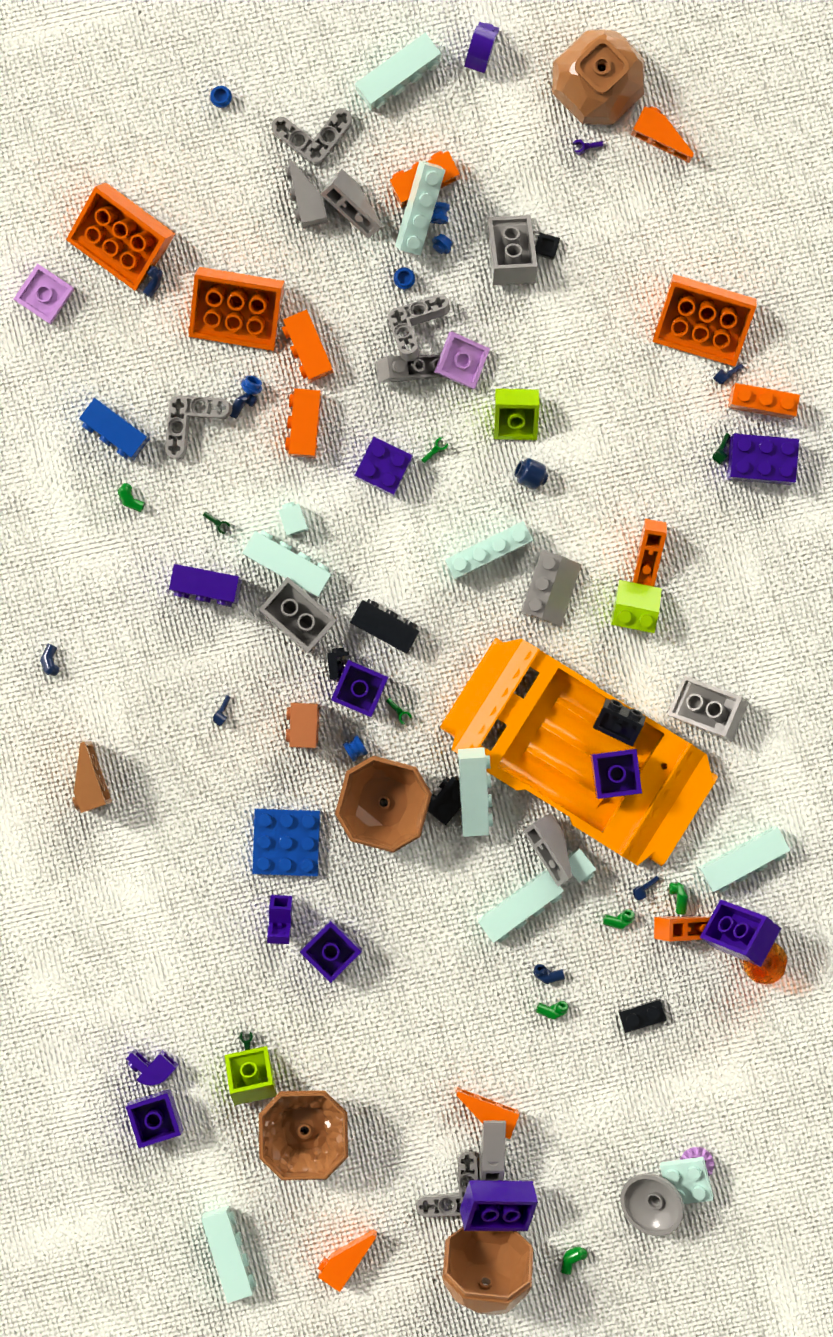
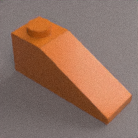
M644 106L631 135L690 163L694 153L665 115L661 114V111L653 106L649 108Z
M645 519L632 582L649 586L655 585L667 535L666 522Z
M711 916L654 917V939L669 942L703 940L700 936Z
M457 1087L456 1096L482 1124L484 1121L491 1120L506 1121L505 1138H511L519 1117L518 1110Z
M373 1229L332 1252L328 1259L324 1257L317 1268L320 1270L318 1278L340 1292L376 1239L377 1231Z

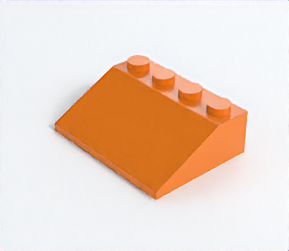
M105 182L94 187L66 240L136 291L148 276L147 272L150 267L155 266L165 253L175 233Z
M199 267L194 275L188 337L274 351L285 281Z
M673 274L652 342L735 367L757 307V300Z

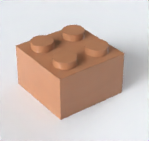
M291 703V707H287L286 720H290V729H286V742H289V747H318L320 704Z

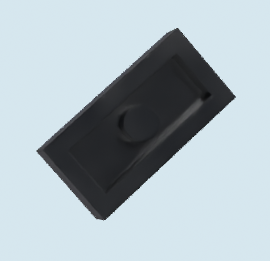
M660 998L618 1011L625 1033L667 1021Z

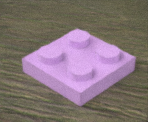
M37 263L13 300L51 325L75 289Z
M451 331L448 334L434 373L470 389H475L490 348Z

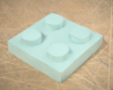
M704 1157L661 1162L662 1177L675 1186L682 1197L683 1204L713 1201L714 1195Z

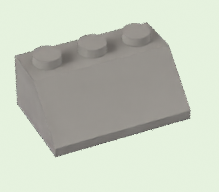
M541 550L520 613L561 626L582 564L561 555Z
M289 577L281 583L259 608L260 614L307 655L337 621Z

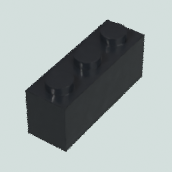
M369 598L367 602L362 600L350 623L408 654L420 632L416 629L418 625L407 619L405 623L397 619L399 615L389 609L386 612L378 608L380 604Z

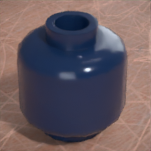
M526 458L524 461L521 460L514 473L520 485L532 490L539 488L540 485L544 486L548 479L546 466L531 458Z

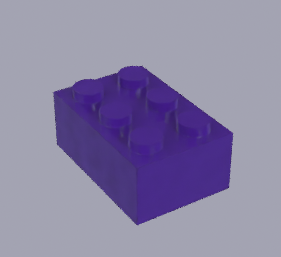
M734 433L730 436L726 480L782 485L796 483L799 439Z
M174 564L169 590L173 591L176 597L189 599L190 595L196 596L195 600L210 603L212 599L217 600V604L221 606L232 607V603L238 604L243 579L239 576Z
M720 899L700 938L717 950L761 967L782 928L767 916Z
M469 1180L460 1207L464 1231H528L538 1203L533 1181Z

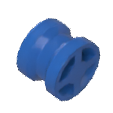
M436 202L430 223L447 224L449 219L447 212L450 205L444 202Z
M358 735L353 738V741L343 743L353 762L357 761L359 756L368 754Z

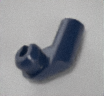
M154 265L147 272L152 279L142 292L149 298H152L160 287L163 276L162 270Z
M247 393L237 397L232 404L230 416L237 419L246 404L250 407L255 406L258 398Z
M50 643L47 644L40 662L45 674L56 676L59 673V666L54 665L53 657L58 647Z
M537 964L534 967V976L545 984L565 980L563 969L551 972L543 964Z

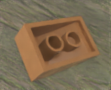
M92 741L80 743L74 786L75 797L72 799L76 810L80 809L81 813L112 803Z

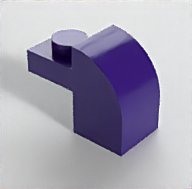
M479 21L471 39L464 67L485 73L500 28L490 23Z
M271 895L267 943L289 944L292 929L293 896Z
M136 1049L126 1058L131 1069L135 1072H141L137 1081L149 1086L158 1085L165 1081L178 1066V1063L163 1050L151 1063Z

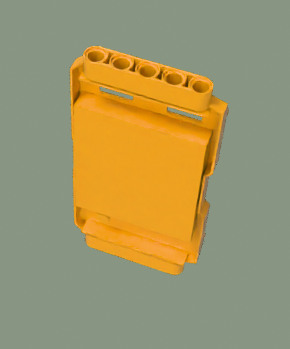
M495 638L440 726V729L454 737L451 750L458 753V749L484 747L481 744L496 720L502 721L507 726L493 749L490 751L484 747L485 755H490L491 768L486 769L488 773L517 791L526 789L569 816L574 827L638 866L646 858H649L658 865L663 866L718 778L710 770L707 754L645 716L644 726L633 747L594 729L593 725L603 707L605 699L619 701L618 699L523 639L503 642ZM529 667L539 672V675L523 699L516 695L514 691ZM622 703L623 706H625V707H627V708H629V709H634V708H630V707L627 706L626 704ZM637 749L642 793L597 799L590 754Z

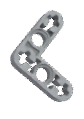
M346 109L336 110L314 139L285 117L275 118L271 128L275 137L309 163L319 165L327 158L350 128L352 117ZM345 115L347 123L345 124L344 122H342L338 126V130L340 131V133H338V131L334 128L338 124L337 117H343ZM283 123L285 124V129H286L288 132H290V136H289L288 140L286 139V138L288 137V135H287L286 132H284L283 130H281L280 132H277V131H278V128H277V125H278V124H279V125H283ZM325 132H333L335 139L332 142H325L323 140ZM300 135L305 139L302 146H295L292 143L295 136ZM320 141L324 146L319 151L321 157H314L313 159L311 151L316 152L319 149L320 144L317 142Z
M436 295L394 308L389 312L390 327L403 360L412 361L420 354L412 326L443 317L449 313L450 304L446 296ZM416 310H424V313L421 315L414 314ZM398 317H400L402 323L398 324L396 319ZM403 331L409 332L405 337L398 336ZM409 344L411 351H407L405 345Z
M174 396L170 400L165 442L166 454L173 459H181L186 455L190 417L226 419L232 413L231 403L226 399L216 397ZM181 401L184 404V408H180L179 414V409L175 408V406ZM200 401L205 402L206 409L204 412L197 413L195 409L196 404ZM221 403L226 406V410H222V414L220 411L211 408V405L220 407ZM174 415L184 416V419L179 418V417H174ZM176 422H181L183 430L180 433H174L173 425ZM172 436L182 438V440L177 439V446L181 447V449L176 452V455L171 450L172 447H176V440L172 439Z
M462 1150L457 1158L459 1193L420 1196L416 1201V1210L419 1215L423 1217L461 1215L460 1210H457L456 1199H460V1203H462L467 1187L463 1186L462 1180L467 1176L478 1180L477 1157L472 1150ZM465 1155H469L470 1159H473L469 1163L470 1171H466L465 1162L461 1161V1159H465ZM450 1199L454 1203L453 1208L448 1211L444 1210L441 1207L442 1201ZM435 1200H438L439 1211H435V1206H430L428 1211H424L423 1207L419 1205H423V1201H428L429 1205H435Z

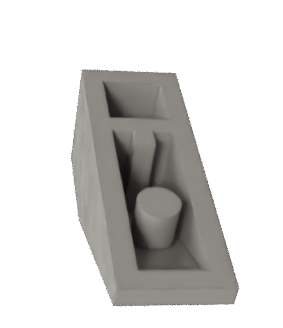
M343 169L329 180L320 195L369 239L383 225L359 184Z
M550 813L531 824L523 832L556 885L560 886L572 878L564 832L553 814Z

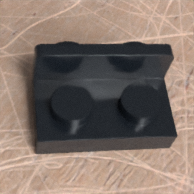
M606 698L593 728L633 747L644 726L646 717L636 709H629L617 700Z
M453 775L450 779L447 776L438 786L441 790L437 795L432 794L427 811L445 826L461 808L459 780Z

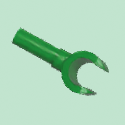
M439 437L431 451L421 459L424 464L436 453L446 450L448 443L443 448L437 444L443 437Z
M388 698L386 700V702L398 714V720L402 724H405L404 721L401 720V716L403 714H408V716L412 719L411 714L408 711L402 710L400 707H398L391 700V698Z

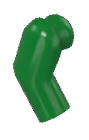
M123 483L118 489V495L122 504L125 507L142 512L145 502L134 499L131 493L132 486L128 483Z
M670 883L669 893L671 895L676 894L677 897L676 913L684 915L687 911L688 902L686 891L681 883Z
M626 909L616 917L605 914L602 924L617 929H624L634 921L635 914L631 909Z
M559 1001L551 1006H547L539 1002L535 1012L555 1020L568 1012V1004L565 1001Z
M577 1246L566 1251L560 1272L571 1275L573 1264L587 1258V1250Z

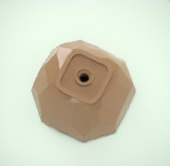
M605 29L585 31L553 61L552 94L581 124L613 125L644 95V59L631 43L617 31ZM602 65L605 67V70L599 71L597 67Z
M373 755L346 771L335 815L351 842L394 853L421 837L432 793L417 767ZM382 798L388 800L387 806L380 805Z
M462 1227L445 1240L442 1279L447 1290L459 1304L479 1314L502 1315L511 1311L531 1290L533 1248L517 1231H464V1227Z

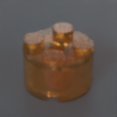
M774 942L765 959V965L759 967L742 959H739L742 971L750 979L761 984H772L784 975L787 956L782 947Z

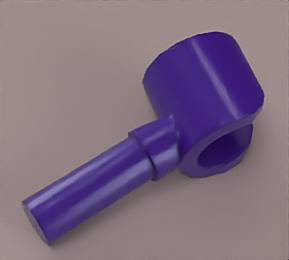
M577 139L573 142V145L580 144L583 146L582 149L574 151L577 155H582L585 150L603 147V141L584 143L582 140Z

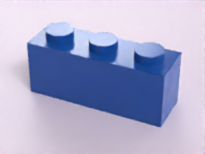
M96 398L92 400L79 418L84 422L82 424L83 428L91 434L94 431L101 435L99 440L109 447L111 444L119 448L116 452L126 460L128 457L135 460L150 440Z

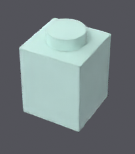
M294 502L282 505L283 509L278 511L286 535L289 537L307 531L308 527L300 504L295 505Z
M579 847L568 855L571 873L579 883L582 880L587 882L595 875L593 872L596 868Z

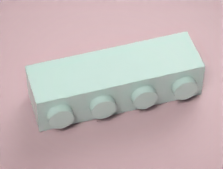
M425 32L355 83L356 91L370 110L375 107L379 109L387 102L386 99L390 96L399 95L408 83L417 82L426 70L429 69L431 71L440 64L441 53Z
M419 160L395 244L401 251L421 256L445 174V169L439 165Z
M524 521L445 559V563L453 579L456 580L532 543L533 539Z
M263 530L260 533L257 531L253 533L242 553L243 555L285 579L289 577L299 587L320 597L332 576L328 572L330 568L319 562L316 566L309 562L311 557L302 552H299L298 555L290 551L292 548L290 545L283 541H280L279 544L272 541L273 536Z
M484 747L458 749L463 837L489 835V827L493 826L492 813L488 814V808L492 807V796L487 793V788H491V776L487 775L486 770L491 768L490 755H485Z
M773 826L698 868L709 889L712 892L717 891L721 893L729 888L728 884L735 880L739 883L749 877L748 873L754 870L759 872L767 868L768 862L772 860L777 862L784 859L790 849L779 828Z
M545 869L477 919V921L493 943L496 941L500 943L509 937L508 932L513 928L518 930L527 923L526 919L532 914L536 917L545 910L543 906L551 902V904H554L561 899V893L564 890L561 886L556 885L548 870Z
M229 1206L203 1213L201 1220L227 1303L252 1296L254 1287H257L254 1274H250L248 1270L250 1261L247 1253L243 1254L242 1251L243 1239L241 1233H237L235 1228L237 1220L234 1211L230 1212Z

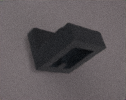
M344 647L331 649L332 653H327L330 680L339 679L338 674H342V663L337 661V657L350 656L349 651H345Z

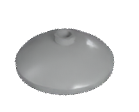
M652 1173L638 1174L630 1178L621 1191L620 1203L622 1211L627 1220L637 1230L652 1236H664L675 1231L680 1225L684 1216L683 1200L675 1186L667 1179Z

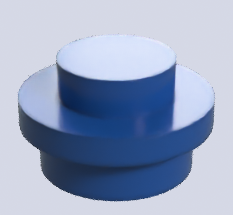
M217 86L211 91L210 99L214 106L225 108L231 103L232 94L227 87Z
M439 234L432 239L433 248L439 254L450 253L453 244L447 236Z
M400 268L394 274V283L399 289H409L415 283V274L409 268Z
M248 375L241 382V387L247 394L255 395L262 391V381L255 376Z

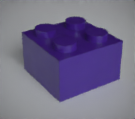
M373 436L354 475L355 479L395 497L413 459V455Z
M348 660L331 700L372 717L389 677Z
M637 749L590 754L597 799L642 793Z
M332 918L300 950V953L330 983L362 952V948Z
M171 1088L129 1101L125 1106L138 1148L180 1136L184 1130Z

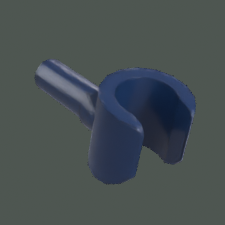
M739 364L727 373L721 369L713 379L719 384H724L733 374L744 367L742 364Z
M228 695L225 696L221 707L213 716V721L218 726H222L227 720L223 712L231 699Z
M655 876L646 884L635 887L633 889L635 900L646 898L645 890L660 880L659 877Z

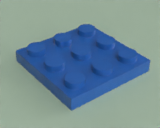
M255 808L252 874L318 876L320 810Z

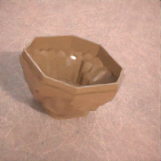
M280 1091L259 1113V1159L281 1180H326L348 1158L347 1112L326 1091ZM305 1126L309 1129V1132L304 1133L301 1131V1128Z

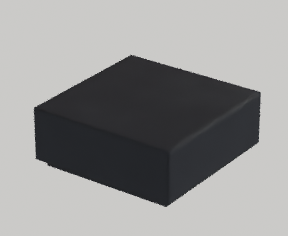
M539 232L535 246L536 255L554 260L560 238Z

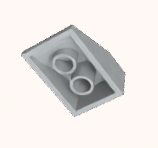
M531 215L487 217L492 284L536 283L538 265Z
M683 675L667 715L711 735L732 742L749 702L742 696Z

